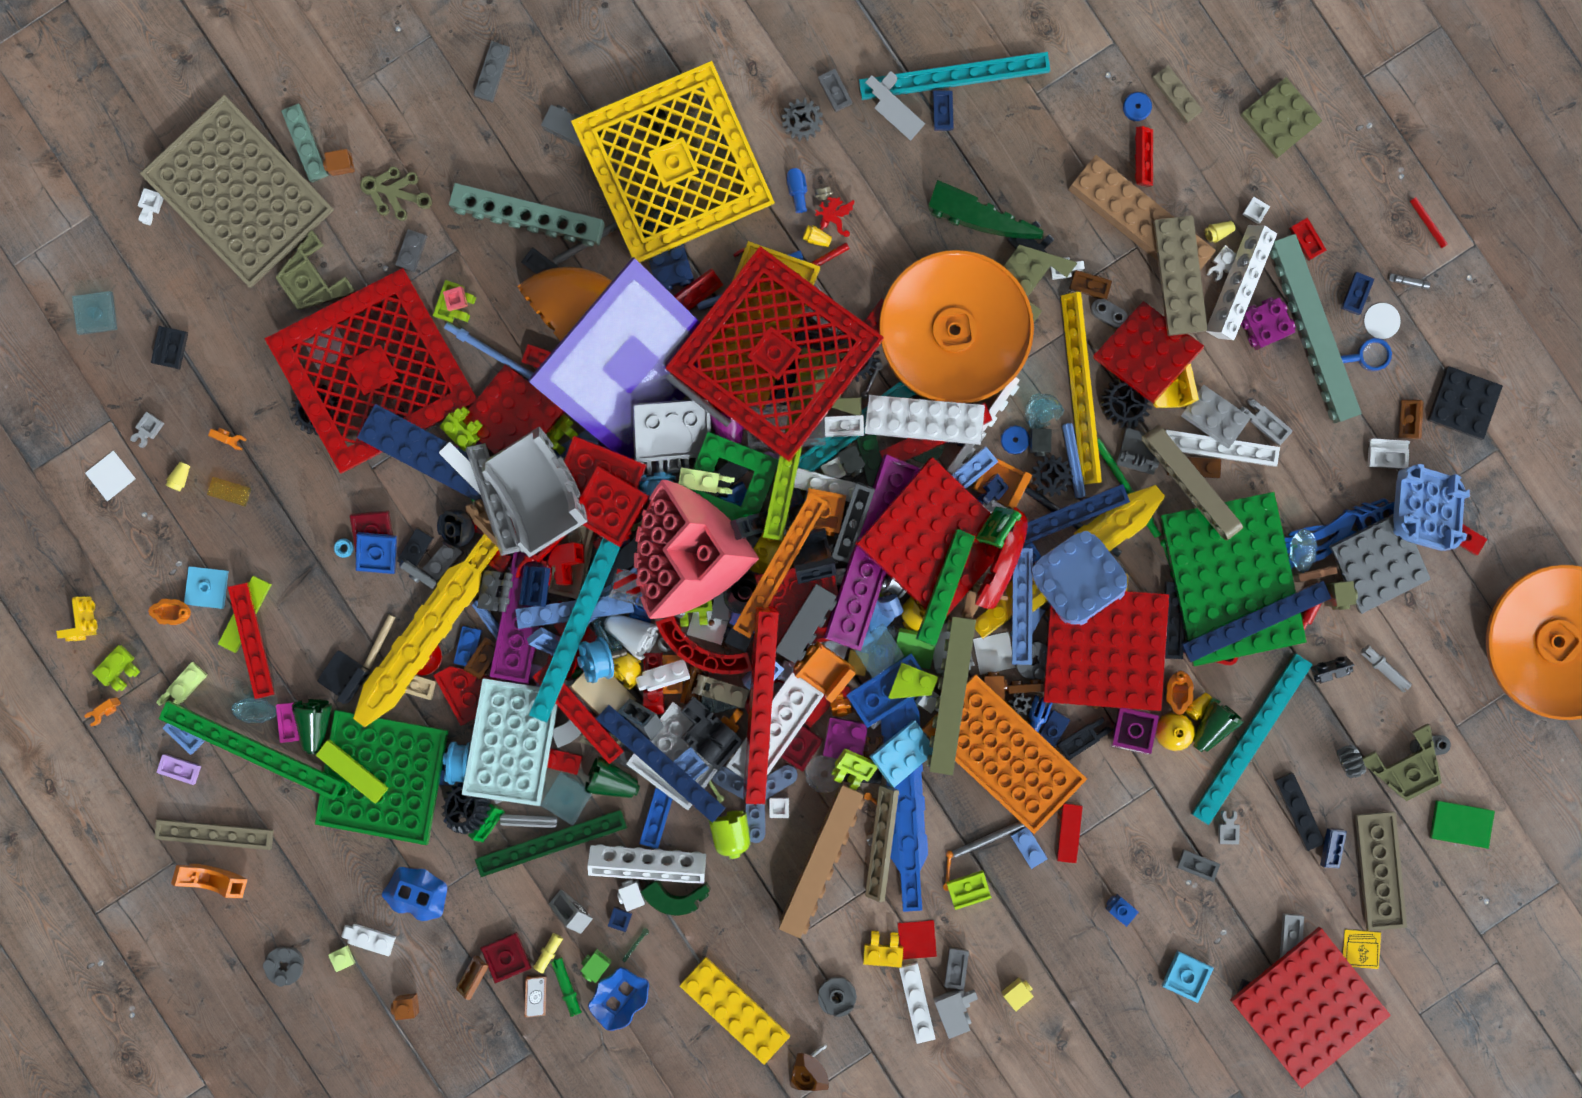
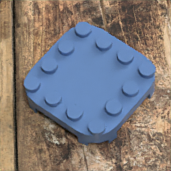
M1417 464L1400 470L1396 481L1393 516L1394 534L1408 542L1439 551L1455 549L1462 541H1466L1467 534L1462 532L1464 499L1470 497L1469 490H1465L1463 483L1460 481L1461 477L1457 474L1450 476L1424 468V464Z
M1089 531L1073 535L1041 557L1032 568L1036 587L1065 623L1080 625L1087 623V620L1115 600H1120L1125 595L1127 588V576L1123 568L1101 540Z

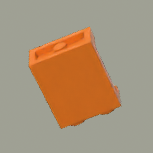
M997 459L998 462L972 483L974 485L972 490L980 494L985 493L986 491L983 486L994 474H999L1009 489L996 502L1013 510L1018 505L1032 475Z
M819 641L814 645H810L805 657L801 661L798 660L794 665L795 677H801L825 694V698L831 703L856 674L854 666Z

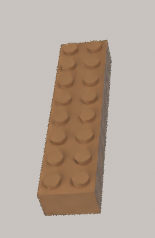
M1095 155L1068 190L1158 261L1153 221L1174 218V216ZM1196 235L1201 270L1216 250Z
M845 782L840 783L780 918V930L800 939L802 934H807L810 927L809 918L810 916L814 917L818 908L817 900L818 898L822 899L826 890L825 882L826 880L830 881L834 870L832 866L834 862L838 863L842 852L840 848L842 844L846 845L848 841L849 827H854L856 823L857 809L861 810L865 802L862 790L850 788L849 784Z

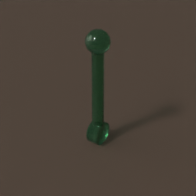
M647 928L642 930L640 937L623 957V962L627 961L644 936L649 934Z

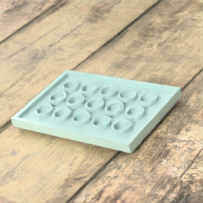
M489 679L482 680L462 795L534 806L541 805L558 705L555 703L547 723L529 716L540 687Z

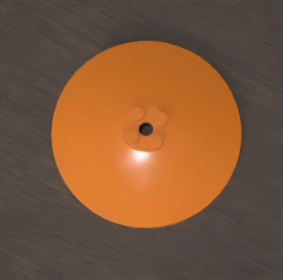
M952 250L926 256L910 265L899 275L884 300L880 314L879 333L884 337L881 346L890 368L909 389L933 401L970 404L997 394L1018 375L1031 350L1034 321L1028 297L1023 287L1010 271L984 255L969 251ZM956 325L960 329V333L952 335L949 328Z
M1547 566L1520 577L1500 596L1492 610L1487 625V658L1499 686L1519 706L1546 718L1558 720L1582 719L1581 566ZM1556 637H1560L1562 641L1559 647L1554 645Z

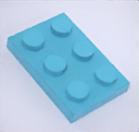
M912 720L871 754L870 758L889 785L895 787L928 759V755H932L933 747H929V739L917 722Z

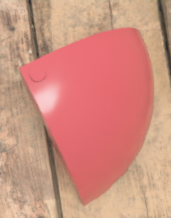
M664 479L654 489L649 498L651 502L647 510H643L642 525L641 527L638 526L635 540L638 542L637 553H634V568L637 569L638 573L636 585L640 586L642 593L640 599L649 619L670 617L701 606L731 587L759 559L746 538L736 540L734 530L730 524L731 520L708 500L680 484Z

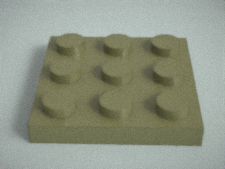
M1287 77L1241 114V117L1276 159L1322 122V119Z

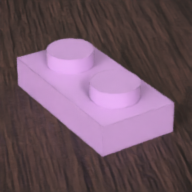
M162 754L156 773L194 785L196 784L201 765L168 754Z

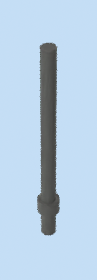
M648 206L636 207L635 211L644 214ZM616 222L604 228L602 238L619 229ZM581 241L553 258V261L558 265L588 246L583 245Z

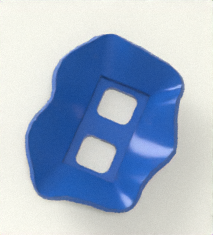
M399 867L383 890L382 897L393 911L397 913H411L417 920L428 921L442 916L447 885L425 869ZM402 885L411 888L408 899L398 895ZM419 892L429 894L430 897L427 905L417 903Z
M620 967L612 975L598 982L594 996L588 1003V1008L606 1030L622 1029L631 1023L634 1013L646 1005L649 982L647 979L631 973L628 969ZM623 982H627L633 987L632 992L628 996L619 991V987ZM610 997H615L621 1003L615 1011L606 1004Z

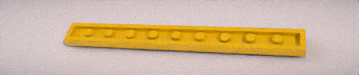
M1081 292L1061 295L1078 455L1084 485L1102 483L1082 296Z

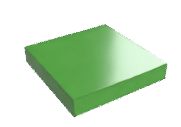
M899 628L893 663L899 662L912 653L921 668L930 669L935 646L917 640L918 631Z

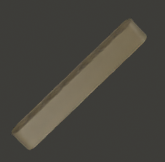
M1156 425L1142 436L1144 444L1224 540H1229L1243 529L1238 518L1161 426Z

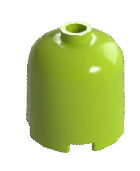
M742 810L728 811L727 816H718L713 823L709 820L714 846L720 855L729 856V859H736L749 848L750 834L746 812L743 813Z

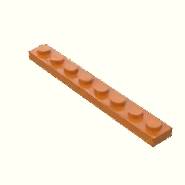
M810 492L735 623L734 630L748 638L751 637L755 629L756 607H768L827 501Z

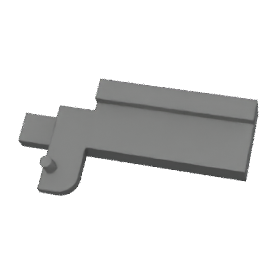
M892 71L888 73L881 83L871 75L865 83L874 90L872 93L881 100L875 106V109L911 141L926 123L889 91L897 82V77Z

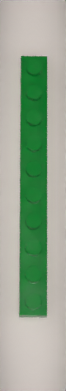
M166 701L159 716L161 721L332 800L337 798L344 782L171 701Z

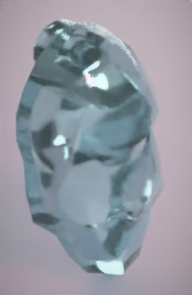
M1300 529L1290 544V560L1295 564L1298 571L1305 573L1309 571L1312 564L1316 561L1317 543L1310 531Z
M599 618L595 619L593 626L596 638L602 637L608 644L610 652L622 649L621 643L616 641L605 630L604 623Z
M246 698L234 703L231 708L233 715L245 723L263 724L277 715L276 708L269 704L266 699Z

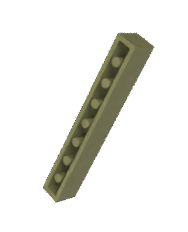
M953 616L952 620H948L947 631L950 632V638L945 639L944 651H947V658L942 659L941 670H945L944 678L939 679L938 689H941L942 692L941 697H937L935 706L936 709H939L938 717L934 716L932 728H936L935 736L931 735L929 746L933 747L932 755H928L927 766L930 767V772L953 775L976 624L974 619Z

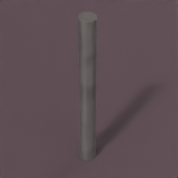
M670 373L666 377V380L724 426L728 427L732 422L673 374Z
M1018 821L952 852L955 858L1025 826Z

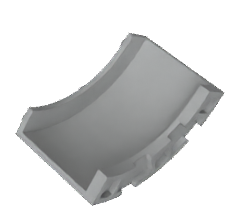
M537 427L482 464L484 479L489 481L506 506L507 515L512 519L517 536V547L529 557L587 522L585 506L580 504L578 500L581 494L562 457L557 458L551 449L554 445L540 427Z

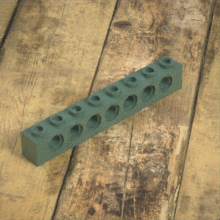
M454 183L449 206L454 212L460 215L469 213L476 219L483 220L485 217L491 219L490 221L496 224L505 222L509 223L510 227L520 229L521 226L527 228V231L532 233L541 231L545 232L546 236L552 238L561 236L564 237V240L573 243L575 240L582 241L583 245L589 247L600 245L605 226L602 219ZM471 199H476L475 204L469 207L468 202ZM493 203L494 208L491 211H486V207ZM512 208V213L505 216V210ZM525 213H531L528 220H523ZM544 217H549V222L541 225V220ZM562 222H568L565 229H559V225ZM585 226L586 231L583 234H578V228Z

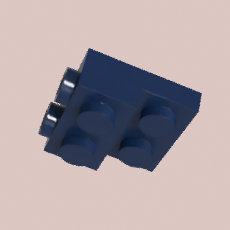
M684 244L648 259L652 275L668 291L673 290L672 287L680 285V287H685L691 281H694Z

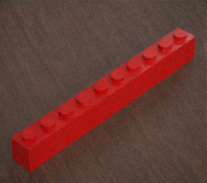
M756 607L743 798L746 804H765L779 615L776 608Z

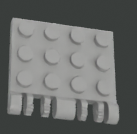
M692 399L632 404L634 460L647 464L645 469L646 475H651L652 473L651 461H656L657 473L663 472V460H665L666 473H680L681 459L683 468H689V458H694L693 465L695 466L708 432H711L710 414Z

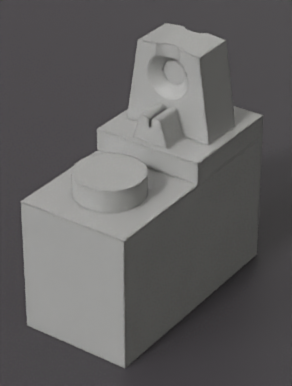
M955 989L933 998L949 1039L971 1031L968 1024L972 1022L968 1012H966V1008L970 1007L969 1003L978 999L974 989L968 992Z

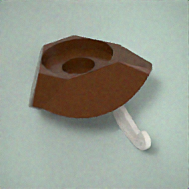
M826 1044L819 1047L811 1055L797 1053L790 1079V1086L792 1088L805 1091L828 1090L829 1080L826 1070L814 1058L818 1053L826 1049Z

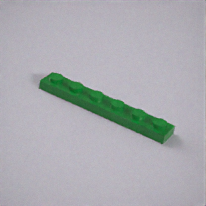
M959 529L955 530L917 633V640L931 646H936L975 536Z

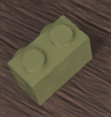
M1353 581L1325 583L1332 598L1324 602L1325 606L1332 607V610L1350 609V605L1356 604L1358 593L1356 588H1354Z

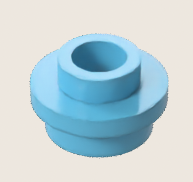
M339 539L334 545V551L339 557L346 558L353 553V543L348 539ZM344 544L347 546L345 552L341 549Z

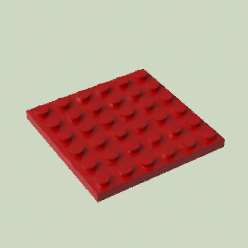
M933 457L926 462L856 543L861 550L926 610L955 530L959 529L975 536L947 616L990 567L998 550L996 546L981 543L976 539L991 513Z
M1125 591V595L1120 600L1117 599L1089 618L1087 623L1083 625L1065 623L1050 605L1043 702L1161 711L1169 594Z
M1321 927L1316 928L1230 999L1301 1089L1391 1016Z

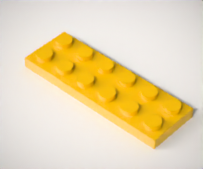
M707 957L680 984V987L763 1065L790 1038V1034Z

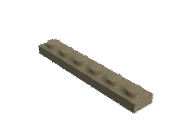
M887 785L879 786L865 894L866 897L877 902L885 901L899 795L898 789Z
M158 819L156 820L154 839L270 850L272 849L274 830Z

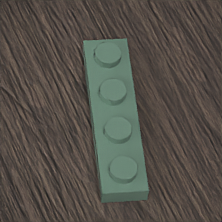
M296 104L281 110L309 181L312 183L329 176L328 172L324 169L323 159L301 105Z

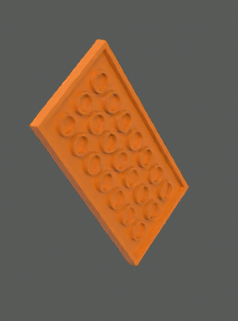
M976 674L967 681L955 761L1024 826L1035 834L1087 778ZM934 717L922 728V731L930 738L931 735L935 736L936 728H932Z

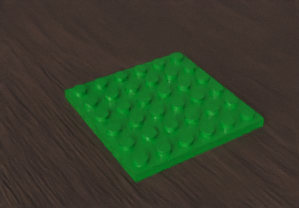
M335 710L330 740L389 788L380 800L374 803L325 763L324 773L344 782L335 800L320 794L315 825L428 845L449 730L385 718H378L364 727L353 719L355 713Z

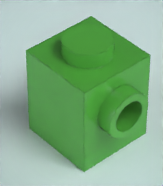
M596 949L591 956L587 955L582 961V976L589 982L593 981L596 983L612 960Z

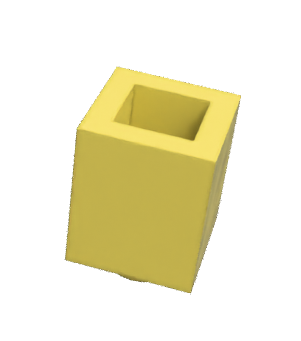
M1017 978L1001 992L1015 1011L1034 997L1030 992L1033 988L1026 980L1022 982L1020 978Z

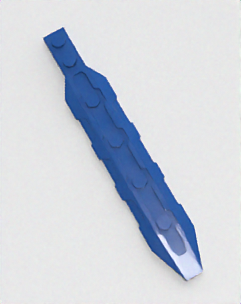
M914 699L881 719L884 743L912 720H915L920 726L919 710ZM922 764L897 786L893 787L899 790L890 858L900 871L903 912L922 911L920 871L928 856L924 821L925 797L922 790Z

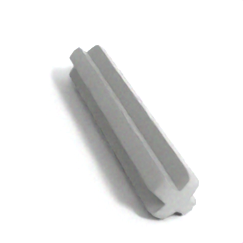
M503 814L500 817V825L555 828L557 826V817Z

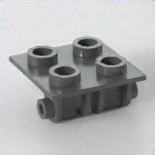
M1126 428L1117 465L1154 475L1159 461L1142 440V436L1146 433Z

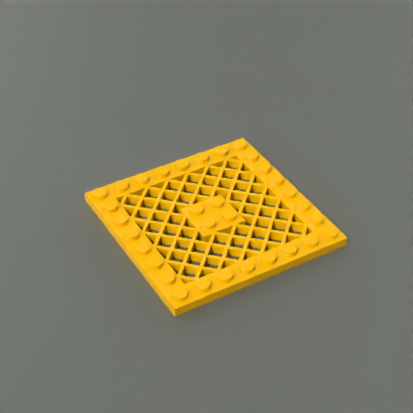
M712 61L571 121L629 253L639 263L775 204ZM691 93L689 100L680 98L684 95ZM694 94L704 97L701 106L691 102ZM706 99L712 110L704 107ZM673 101L671 108L663 105ZM676 101L686 105L684 113L674 110ZM689 106L699 110L696 118L686 115ZM656 108L653 116L645 113ZM659 109L669 112L666 121L656 117ZM702 111L712 115L709 124L699 120ZM672 114L682 117L679 126L669 122ZM638 116L636 123L628 121V119ZM641 116L651 120L648 128L638 125ZM714 117L720 128L712 125ZM684 119L694 122L692 131L682 128ZM654 121L664 125L661 134L651 130ZM620 123L618 131L610 128ZM624 124L634 127L631 136L621 132ZM697 124L707 128L704 136L694 133ZM667 126L677 130L674 139L664 135ZM636 129L646 132L644 141L634 138ZM710 129L720 133L717 142L707 138ZM603 131L601 137H599L598 132ZM606 131L616 135L613 144L603 140ZM679 132L690 135L687 144L684 137L677 139ZM649 134L659 137L656 146L646 143ZM722 134L728 146L719 143ZM619 136L629 140L626 149L616 145ZM692 137L702 140L699 149L689 145ZM662 139L670 142L659 147ZM632 141L642 145L639 154L629 150ZM705 142L715 145L712 154L702 150ZM603 144L611 147L609 155H607ZM644 147L652 149L648 152L650 158L642 156ZM717 147L727 150L725 159L715 156ZM614 149L624 152L621 161L611 158ZM689 150L697 153L695 161ZM730 152L735 163L727 161ZM627 154L637 158L634 167L624 163ZM700 154L710 158L707 167L697 163ZM640 159L650 163L647 172L637 168ZM712 160L723 163L720 172L710 168ZM611 162L619 165L617 173H615ZM652 165L658 176L650 173ZM725 165L736 168L733 177L722 173ZM622 167L632 170L629 179L619 176ZM697 168L705 170L703 179L695 177V175L699 174ZM738 170L743 181L735 178ZM635 172L645 175L642 184L632 181ZM708 172L718 176L715 184L705 181ZM648 177L657 180L655 189L645 186ZM721 177L731 181L728 190L718 186ZM688 179L685 187L676 184ZM619 180L627 183L625 191H623ZM690 180L701 183L698 192L688 189ZM660 182L664 189L670 187L668 194L657 191ZM733 182L743 186L740 195L730 191ZM630 184L640 188L637 197L627 194ZM703 185L713 188L710 197L700 193ZM673 187L683 191L680 200L670 196ZM745 188H747L748 194L743 195ZM643 190L653 193L650 202L640 199ZM716 190L726 193L723 202L713 199ZM686 192L696 196L693 205L683 201ZM655 195L666 198L663 207L653 204ZM728 195L737 198L726 203ZM698 197L709 201L705 210L695 206ZM627 198L635 201L633 209H631ZM668 200L678 203L675 212L665 209ZM638 202L648 206L645 215L635 211ZM711 202L719 205L718 207L708 211ZM681 205L691 208L688 217L678 214ZM651 207L661 211L658 220L648 217ZM694 210L702 213L691 218ZM663 213L674 216L671 225L661 222ZM635 216H638V217H640V218H643V221H642V224H641L640 227H639V225H638V222H637ZM676 217L684 220V222L674 225ZM646 220L656 224L653 233L643 229ZM659 225L668 228L656 233ZM643 233L649 235V237L644 238Z

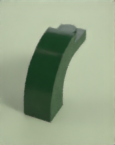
M654 880L642 888L640 893L648 904L657 911L668 915L680 916L696 911L699 908L697 900L701 902L709 896L708 893L711 887L705 882L687 895L676 896L669 893L659 880Z

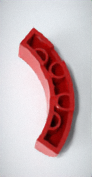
M1016 507L1013 510L1019 512L1022 517L1019 521H1016L1003 541V547L1001 549L998 548L990 570L992 574L988 573L976 594L975 605L993 609L997 606L1021 555L1027 535L1028 522L1025 514Z
M675 615L656 621L658 630L665 642L680 658L694 667L719 674H740L752 671V663L748 651L738 654L712 652L692 641L682 630Z

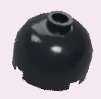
M452 509L445 511L444 514L438 517L437 532L444 539L442 543L448 548L454 549L464 546L471 541L475 533L473 519L468 513Z

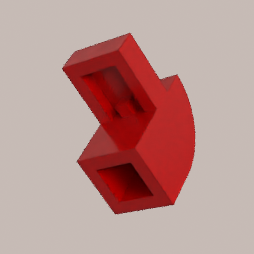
M575 542L557 546L551 552L548 566L555 567L554 577L556 584L573 585L572 565L585 563L584 546Z

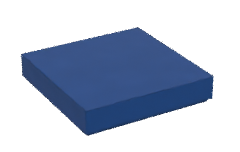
M358 532L356 571L395 574L397 536Z

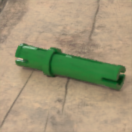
M563 958L554 959L551 961L563 994L562 1000L566 1002L570 1017H573L574 1014L578 1015L582 1012L576 998L577 992L573 990Z

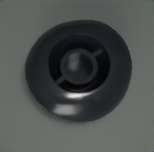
M745 573L737 582L723 592L724 602L729 610L737 614L742 613L757 587L755 576Z

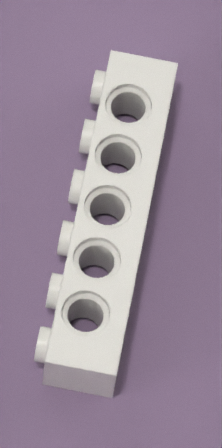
M1248 225L1207 325L1208 330L1206 332L1218 339L1234 340L1277 235L1268 227Z
M590 846L588 875L704 884L706 854L682 852L680 850H648L640 847Z

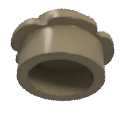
M830 187L815 189L816 195L814 197H818L819 200H825L833 192H831Z

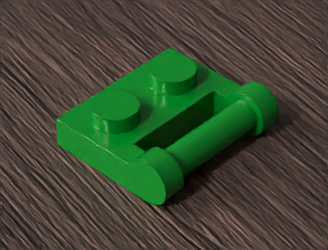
M996 506L976 539L981 543L993 545L1001 549L1004 545L1003 541L1022 515L1015 510Z

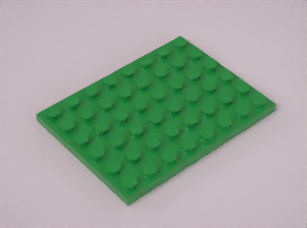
M1275 492L1224 502L1243 526V529L1229 540H1224L1198 508L1160 516L1187 641L1296 592ZM1301 613L1192 662V666L1307 643Z

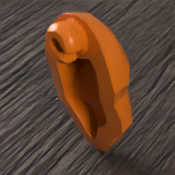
M161 599L158 603L150 606L148 610L149 615L156 619L159 624L163 625L182 624L191 615L188 605L177 599Z
M1178 671L1173 674L1167 684V702L1171 705L1175 714L1178 715L1183 714L1188 706L1193 703V682L1184 671Z

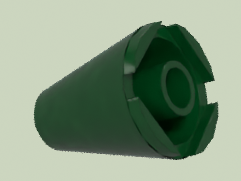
M1216 698L1210 700L1195 732L1193 746L1200 752L1211 750L1244 722V720H1241V716L1227 705L1220 706L1219 703L1221 701Z
M308 699V703H302V700H299L292 704V712L301 747L307 754H316L323 747L332 709V703L329 704L327 700Z
M598 755L588 773V781L590 782L586 781L584 792L632 798L633 795L637 796L640 785H638L637 779L614 764H609L603 757Z

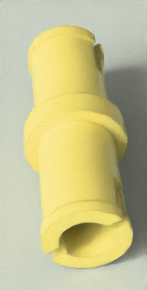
M552 933L547 945L541 949L542 953L533 966L535 970L544 973L551 958L554 959L558 946L563 941L561 936Z

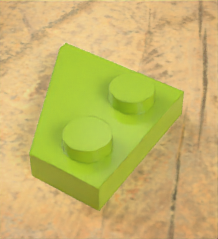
M901 663L888 698L931 696L938 677Z

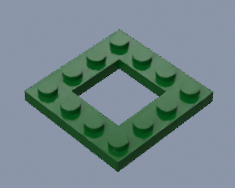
M708 432L694 466L695 470L713 472L720 457L755 472L741 506L705 491L690 490L712 503L731 521L760 513L778 467L779 459Z

